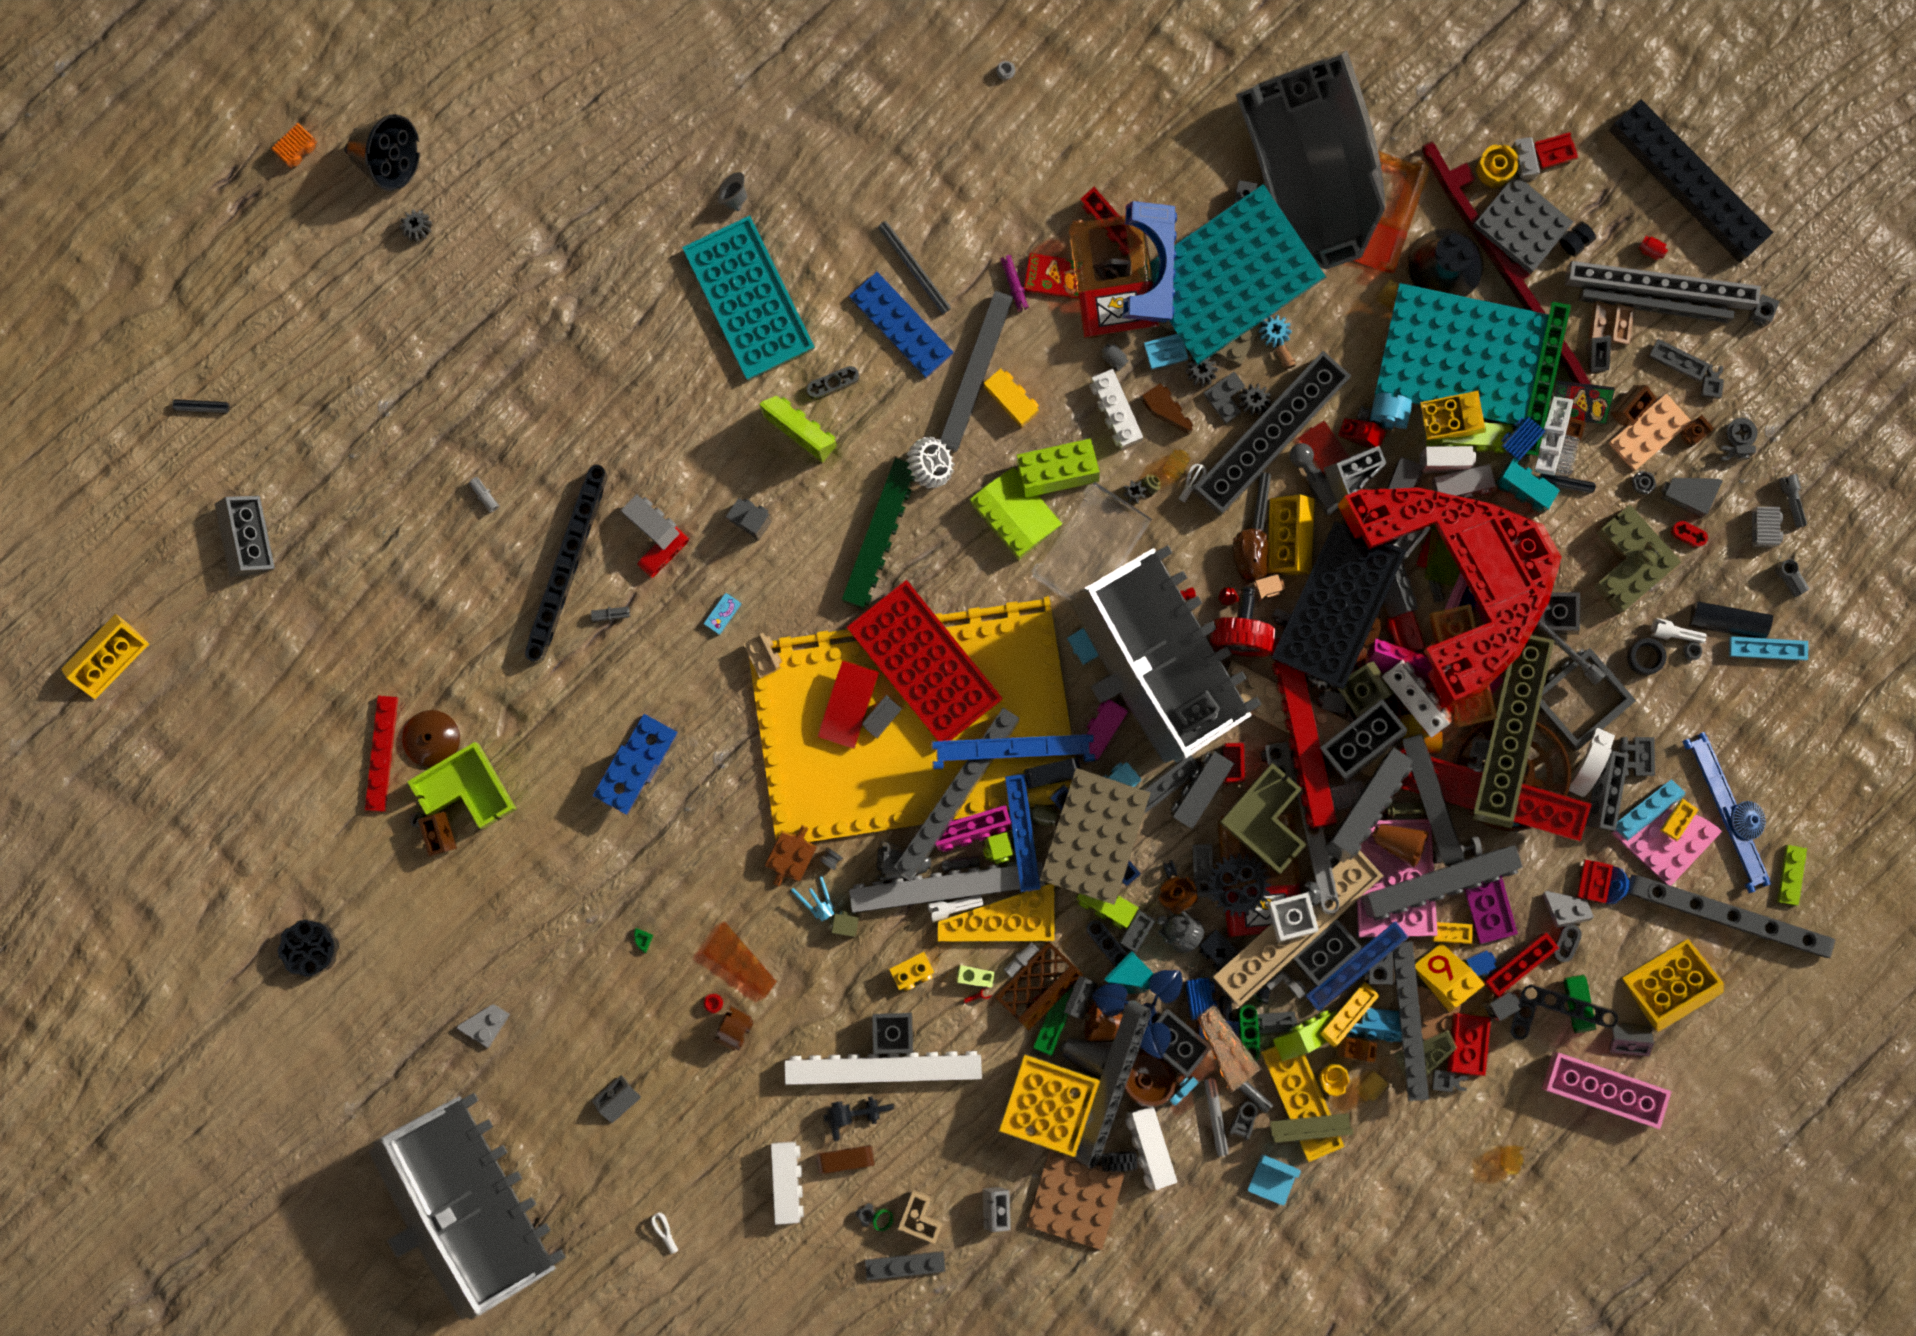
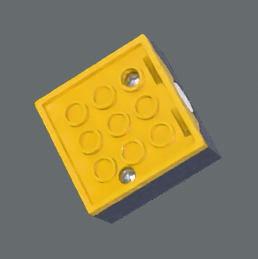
M1023 1054L999 1131L1075 1157L1100 1080Z

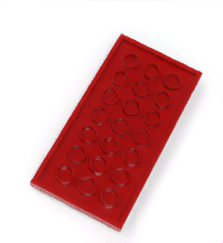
M907 580L847 626L849 632L937 741H952L1003 700L1001 695Z

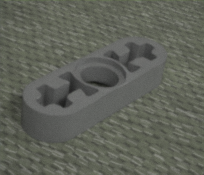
M848 366L816 379L808 384V395L812 399H820L854 385L859 380V372L855 367ZM851 371L852 374L855 373L853 380H851L849 377L845 378V383L842 384L839 375L842 374V377L844 378L848 376L847 372ZM831 378H836L839 381V384L834 388L828 385V381ZM821 382H825L827 391L821 388L818 394H815V392L811 393L813 386L820 388L823 386Z

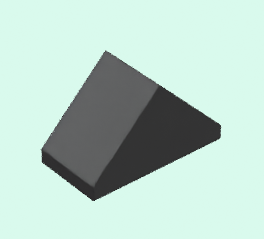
M1611 336L1591 338L1585 344L1590 372L1610 370Z

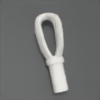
M1194 464L1190 468L1186 480L1187 484L1179 497L1180 501L1185 503L1191 491L1206 476L1207 471L1203 465ZM1199 467L1190 483V477L1194 468ZM1202 469V476L1195 484H1193L1200 470Z
M662 1213L653 1215L651 1218L653 1228L662 1240L665 1241L670 1253L677 1252L678 1249L670 1234L666 1217ZM656 1217L661 1218L665 1226L666 1235L656 1224Z

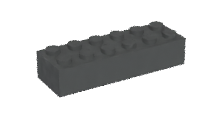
M1392 748L1384 756L1324 849L1326 852L1343 863L1347 859L1352 860L1362 848L1359 844L1367 840L1372 832L1370 828L1378 823L1382 817L1380 813L1391 803L1392 799L1390 797L1398 792L1402 786L1401 782L1411 772L1412 767L1410 765L1413 762L1412 759L1395 748Z

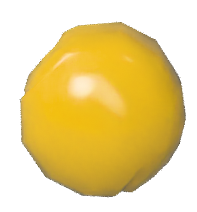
M1330 1064L1325 1067L1319 1077L1322 1089L1331 1096L1344 1094L1346 1086L1350 1082L1347 1070L1337 1064Z

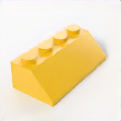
M1304 495L1270 498L1267 573L1285 575L1311 573L1314 498Z
M115 613L61 670L68 680L96 699L149 643L130 624Z

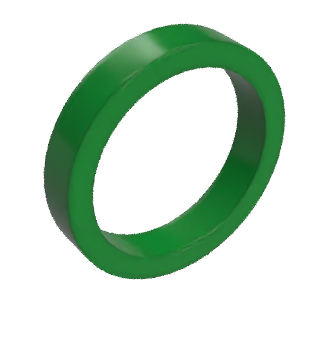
M887 1209L877 1211L872 1219L873 1227L878 1231H886L893 1223V1214ZM887 1212L889 1214L888 1224L878 1228L876 1225L878 1216Z

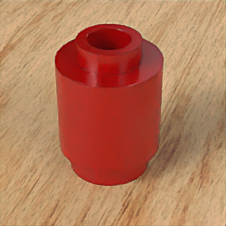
M1646 235L1638 247L1641 253L1656 261L1659 258L1663 259L1668 251L1666 243Z

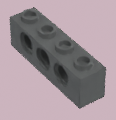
M1611 751L1602 773L1593 786L1590 801L1591 808L1586 826L1616 831L1629 758L1628 754Z

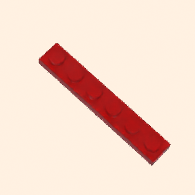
M378 695L365 803V810L386 812L398 697Z

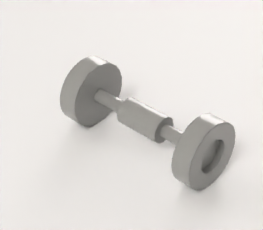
M1478 837L1471 838V846L1463 847L1461 845L1463 853L1466 850L1472 849L1475 857L1482 855V847ZM1434 844L1432 845L1433 861L1435 864L1442 863L1438 845Z

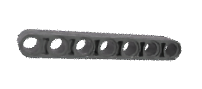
M1420 733L1403 739V745L1407 757L1413 760L1410 766L1412 767L1445 866L1465 861L1424 737Z

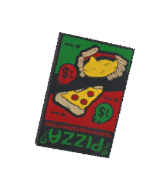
M1557 381L1553 398L1555 396L1573 399L1571 418L1585 422L1607 424L1615 389L1609 386Z

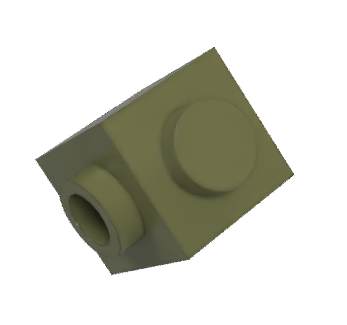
M840 911V914H835V917H831L829 929H832V933L856 937L859 918L852 917L851 912Z

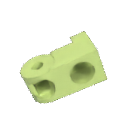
M959 965L956 982L992 988L995 972Z

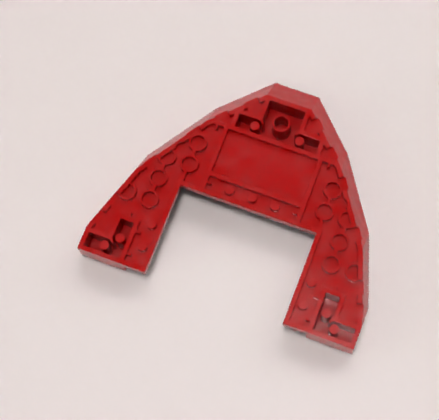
M1423 488L1363 489L1343 497L1337 506L1354 537L1362 536L1369 549L1435 524L1488 623L1426 648L1424 652L1433 667L1428 676L1446 708L1479 695L1520 656L1549 603L1562 556L1544 524L1492 503Z

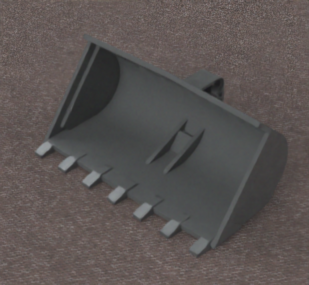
M1169 545L1157 551L1153 548L1079 591L1077 593L1079 597L1069 603L1108 672L1107 676L1091 686L1099 703H1103L1120 693L1163 763H1168L1172 760L1178 763L1252 716L1250 712L1260 706L1261 702L1258 697L1244 702L1235 686L1246 680V676L1243 671L1231 677L1229 676L1221 662L1232 654L1229 647L1226 646L1215 652L1207 635L1216 630V625L1211 621L1200 626L1192 613V610L1201 605L1202 601L1199 596L1185 601L1177 588L1178 584L1187 579L1185 572L1182 571L1170 576L1161 561L1173 553ZM1208 690L1220 707L1218 717L1210 723L1206 721L1197 731L1192 732L1191 730L1186 733L1184 731L1185 725L1175 713V709L1203 691Z
M475 1093L463 1099L461 1096H458L373 1142L374 1147L368 1151L407 1229L387 1240L394 1255L398 1258L418 1247L461 1321L467 1317L469 1320L476 1318L555 1270L554 1265L566 1257L562 1249L551 1255H548L539 1238L550 1232L551 1229L547 1223L535 1229L532 1226L525 1212L537 1205L533 1197L519 1202L511 1186L522 1179L520 1173L516 1171L505 1176L497 1162L499 1158L508 1153L505 1146L502 1145L491 1151L482 1135L493 1127L490 1119L476 1125L468 1111L470 1106L479 1101Z

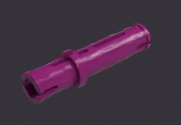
M1006 255V259L1002 257L1000 262L1011 289L1010 295L1014 298L1017 311L1021 312L1023 308L1027 310L1029 305L1024 296L1025 290L1021 287L1012 256Z

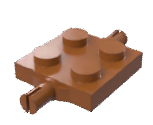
M801 825L797 835L781 830L765 862L766 867L777 872L773 884L780 886L784 877H791L797 881L801 880L817 849L816 845L807 842L804 838L809 829L808 827Z

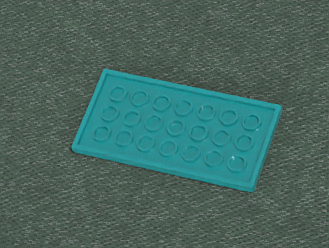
M750 215L682 247L747 381L815 349Z

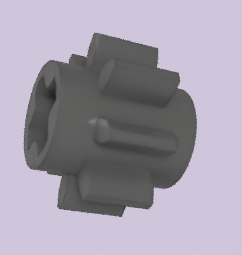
M1131 480L1129 487L1124 486L1127 492L1123 494V497H1128L1129 504L1131 501L1139 504L1140 498L1145 499L1146 496L1142 492H1145L1146 488L1140 486L1141 481L1138 484H1134ZM1137 489V494L1135 496L1131 495L1132 491Z

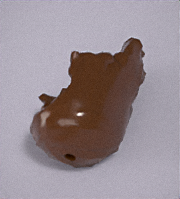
M1244 529L1233 538L1234 561L1239 575L1245 581L1255 582L1256 580L1263 579L1267 574L1269 543L1267 534L1263 533L1261 529Z

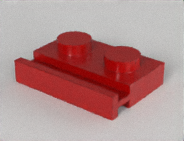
M1570 132L1534 142L1541 170L1578 159Z
M1584 859L1577 898L1606 903L1613 865Z

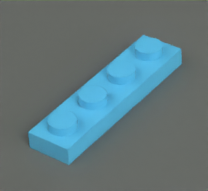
M1729 637V657L1807 661L1808 641Z
M1671 779L1617 822L1616 831L1628 841L1683 798L1686 792Z

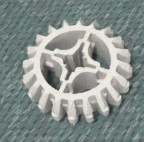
M924 437L915 441L909 447L910 451L907 453L909 458L906 461L910 464L907 469L912 471L910 476H915V482L920 481V486H926V488H937L946 484L954 472L952 467L955 465L951 462L953 457L949 455L950 450L946 449V444H941V439L938 440L935 437Z

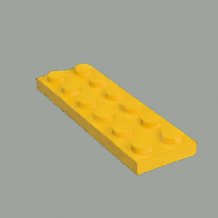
M1276 1046L1261 1052L1289 1119L1331 1115L1305 1054L1282 1061ZM1340 1136L1299 1140L1308 1162L1345 1147Z

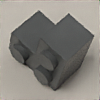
M738 498L726 516L730 522L758 540L761 539L772 522L767 509L760 505L756 507L746 498L744 500Z

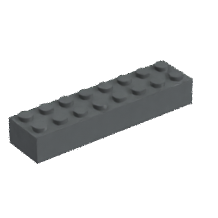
M1512 845L1364 894L1360 898L1367 918L1381 920L1390 917V912L1398 914L1407 911L1408 906L1416 908L1427 904L1426 900L1431 902L1443 899L1446 893L1447 896L1463 892L1462 888L1464 887L1465 889L1479 887L1482 885L1481 881L1483 883H1490L1499 880V875L1505 877L1517 874V869L1523 868L1516 846Z

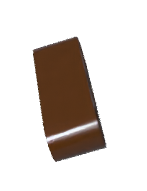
M872 1145L816 1154L819 1174L875 1165Z

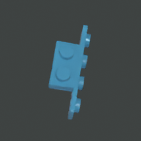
M1368 1008L1361 1017V1024L1356 1023L1346 1036L1349 1038L1362 1037L1368 1040L1379 1039L1387 1042H1402L1399 1011Z

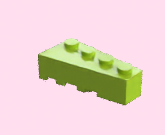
M1484 423L1485 433L1463 437L1427 440L1426 436V447L1473 446V451L1477 452L1494 451V453H1505L1506 450L1501 447L1503 444L1501 440L1508 432L1513 433V425Z

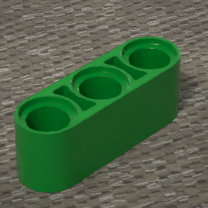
M1584 974L1564 978L1566 995L1591 1002L1588 982ZM1568 1000L1569 1011L1575 1010V1003ZM1592 1007L1584 1009L1585 1016L1590 1018L1594 1016ZM1570 1016L1575 1034L1596 1030V1024Z
M1243 1005L1238 1010L1241 1056L1248 1062H1255L1260 1057L1258 1014L1252 1005ZM1246 1008L1252 1010V1017L1250 1019L1243 1017V1011ZM1247 1028H1252L1254 1031V1035L1250 1039H1247L1244 1035V1031ZM1250 1047L1255 1050V1056L1251 1059L1246 1056V1050Z

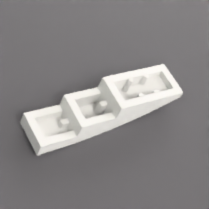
M1554 396L1544 427L1545 433L1541 442L1535 472L1555 475L1569 423L1573 399Z

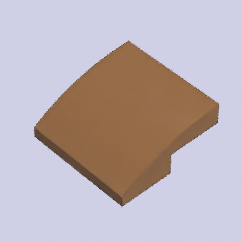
M1599 301L1594 302L1589 339L1610 335L1612 344L1629 345L1634 308L1621 304L1610 305Z

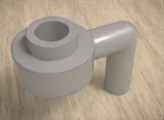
M1285 971L1279 972L1266 983V986L1272 990L1283 980L1298 999L1305 995L1303 990L1306 988L1299 980L1294 981Z

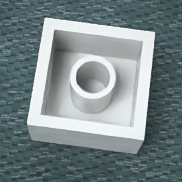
M1308 893L1273 901L1268 904L1278 942L1314 934L1319 931Z

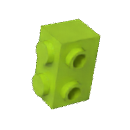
M1007 832L987 837L984 840L985 848H983L985 859H989L990 863L995 861V865L1009 861L1008 857L1012 856L1013 853Z

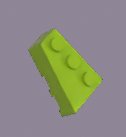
M1080 893L1076 897V900L1079 901V906L1086 910L1089 907L1096 911L1095 915L1104 920L1106 917L1113 920L1111 924L1119 929H1122V927L1128 928L1139 908L1119 895L1115 905Z
M1327 1010L1317 1014L1318 1018H1309L1304 1021L1305 1024L1296 1025L1291 1028V1031L1273 1039L1282 1061L1309 1053L1327 1043L1328 1041L1320 1033L1337 1014V1011L1330 1013Z

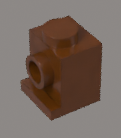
M1700 415L1684 428L1680 434L1682 435V440L1693 447L1713 431L1714 428L1703 415Z

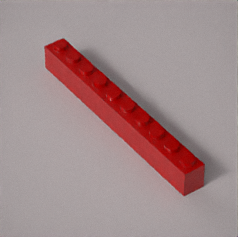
M1275 638L1273 652L1270 656H1273L1280 638ZM1274 661L1272 667L1274 675L1278 677L1277 691L1282 696L1281 709L1286 714L1285 728L1287 731L1289 730L1291 737L1289 738L1290 749H1293L1295 756L1293 757V765L1298 769L1297 783L1303 792L1301 794V802L1303 806H1306L1307 811L1305 813L1306 823L1310 825V829L1333 826L1337 823L1320 749L1305 674Z

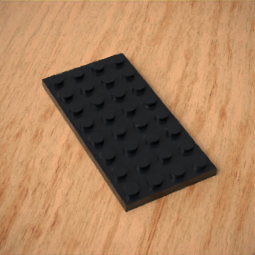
M1334 521L1274 651L1272 660L1344 690L1407 550L1387 542L1369 549L1362 536L1355 538L1349 526Z

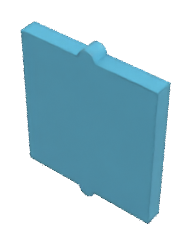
M1084 628L1067 638L1074 649L1073 653L1077 654L1083 665L1099 656Z

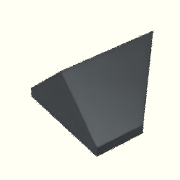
M1110 259L1092 266L1106 287L1130 284L1131 259Z

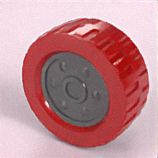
M1242 587L1237 617H1224L1213 620L1216 630L1210 633L1209 642L1215 651L1228 646L1232 653L1231 655L1269 656L1273 652L1275 628L1265 622L1252 619L1255 602L1254 593H1256V590L1251 587Z

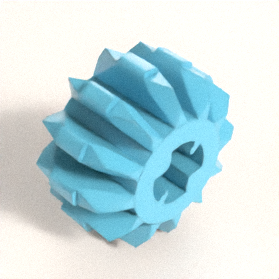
M1275 315L1273 320L1269 316L1267 321L1262 322L1263 327L1259 329V332L1263 334L1260 338L1261 340L1267 339L1266 345L1272 342V347L1275 348L1277 343L1282 346L1284 341H1289L1288 335H1291L1292 330L1288 329L1291 325L1290 323L1284 324L1285 317L1279 320V315ZM1273 328H1275V331L1278 329V330H1279V333H1278V334H1276V332L1273 333V332H1272Z

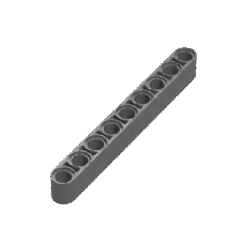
M995 291L941 437V444H946V448L957 452L1013 301V297Z
M1134 1000L1130 1001L1125 1007L1074 1157L1075 1160L1090 1169L1094 1168L1100 1160L1151 1015L1149 1008Z

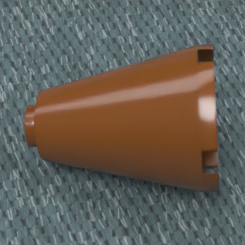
M1381 824L1380 827H1375L1372 837L1375 838L1374 842L1415 869L1424 851V841L1427 842L1429 832Z
M1093 1002L1087 1013L1090 1014L1089 1021H1085V1039L1088 1041H1114L1123 1014L1107 1016L1099 1010L1096 1002Z

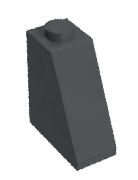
M1672 478L1668 482H1664L1660 490L1663 492L1661 499L1702 518L1708 514L1723 480Z

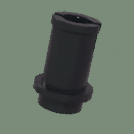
M1220 996V1000H1218L1220 1003V1020H1232V1003L1234 1001L1230 996Z

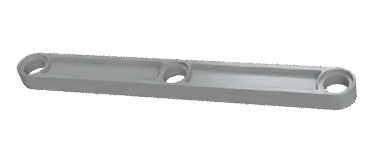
M1291 749L1290 757L1295 778L1293 782H1295L1298 785L1297 776L1299 774L1298 769L1295 768L1293 765L1292 754L1294 753L1293 749ZM1301 788V791L1296 796L1315 882L1320 889V904L1324 913L1332 915L1338 911L1339 899L1329 854L1324 850L1327 845L1323 827L1319 828V833L1316 835L1309 833L1308 827L1310 825H1307L1305 820L1306 806H1303L1301 802V794H1303ZM1327 900L1334 901L1336 908L1328 910L1325 907V902Z

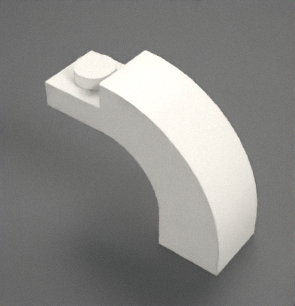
M1599 728L1594 730L1584 758L1571 774L1569 791L1582 797L1589 793L1606 765L1615 735Z

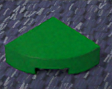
M635 928V942L641 951L647 953L654 935Z

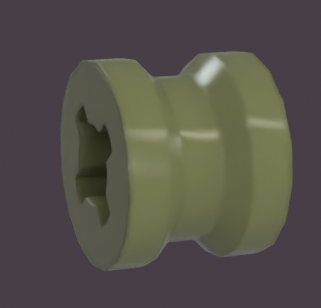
M1647 542L1645 549L1638 552L1639 558L1650 566H1653L1656 563L1655 560L1663 555L1662 550L1652 542Z

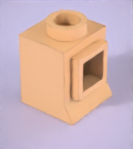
M1278 575L1256 580V583H1254L1259 602L1264 597L1266 599L1277 597L1282 590H1285L1283 579H1279Z

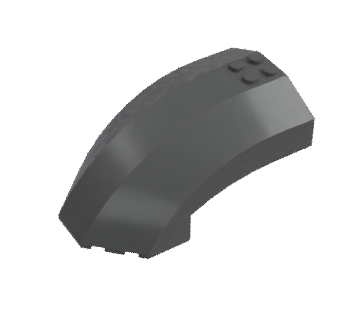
M1346 50L1281 73L1247 87L1236 94L1259 160L1267 190L1319 267L1325 270L1361 258L1385 210L1384 183L1376 140L1367 107L1348 51Z

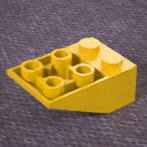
M1478 391L1420 402L1427 440L1463 437L1486 432Z

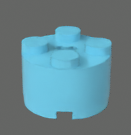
M1378 393L1373 401L1369 421L1375 424H1382V428L1387 430H1393V427L1407 429L1412 401L1401 395H1398L1396 398L1391 397V393Z

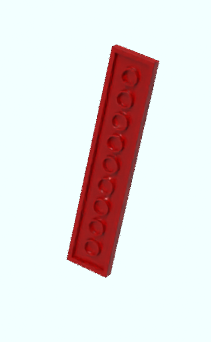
M1400 748V752L1407 756L1405 749ZM1430 757L1445 802L1475 810L1483 772H1476L1468 767ZM1411 770L1409 775L1401 782L1402 786L1400 789L1420 794L1413 771ZM1522 784L1513 822L1580 842L1591 804Z

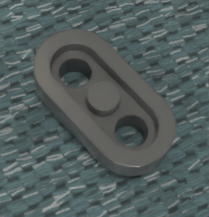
M1568 925L1562 928L1556 942L1559 949L1553 953L1557 961L1568 962L1573 958L1582 937L1579 927ZM1569 931L1573 933L1572 938H1569L1567 936V933ZM1561 949H1564L1566 952L1564 956L1560 955Z

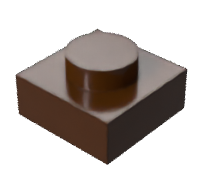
M1570 417L1565 436L1581 440L1586 422Z

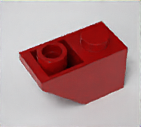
M1345 418L1338 436L1363 447L1373 448L1381 447L1386 431L1374 422Z

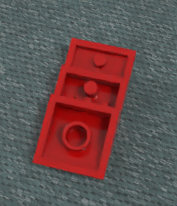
M842 660L818 737L853 749L856 747L879 672Z

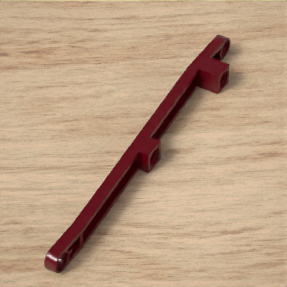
M1432 141L1422 145L1423 154L1446 196L1525 310L1546 314L1525 284L1530 274L1519 264H1512L1502 250L1473 227L1474 223L1479 219V215L1462 192V189L1472 185L1476 179L1467 162L1449 170L1438 148ZM1564 340L1559 361L1564 366L1573 383L1591 384L1576 356Z

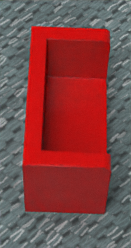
M1224 743L1222 745L1223 757L1234 763V765L1223 780V783H1244V743Z

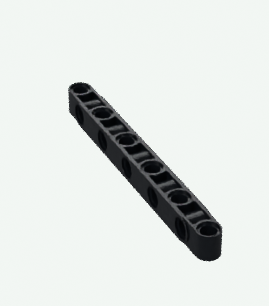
M593 465L588 470L536 615L525 650L527 659L533 663L538 664L545 659L600 505L608 478L607 472L600 465ZM596 471H602L600 478L595 479L593 477ZM589 506V513L581 514L582 508ZM571 542H577L575 550H569ZM564 578L565 583L562 586H557V579ZM551 613V621L544 622V616ZM538 649L540 652L539 656L535 659L531 658V652Z

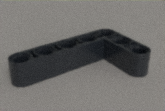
M1529 984L1522 990L1518 1006L1520 1010L1524 1006L1530 1008L1531 1015L1524 1017L1521 1015L1520 1010L1517 1011L1510 1032L1513 1038L1517 1040L1525 1039L1530 1032L1538 1005L1606 1028H1612L1617 1024L1618 1014L1612 1009L1545 987ZM1534 988L1537 991L1536 998H1529L1526 995V990ZM1546 995H1554L1556 1003L1553 1005L1547 1004L1545 1000ZM1568 1000L1573 1001L1576 1005L1575 1010H1566L1565 1002ZM1592 1007L1595 1010V1016L1591 1018L1585 1016L1584 1009ZM1606 1013H1611L1615 1017V1021L1612 1024L1605 1023L1603 1016ZM1521 1025L1525 1028L1523 1036L1515 1033L1516 1026Z

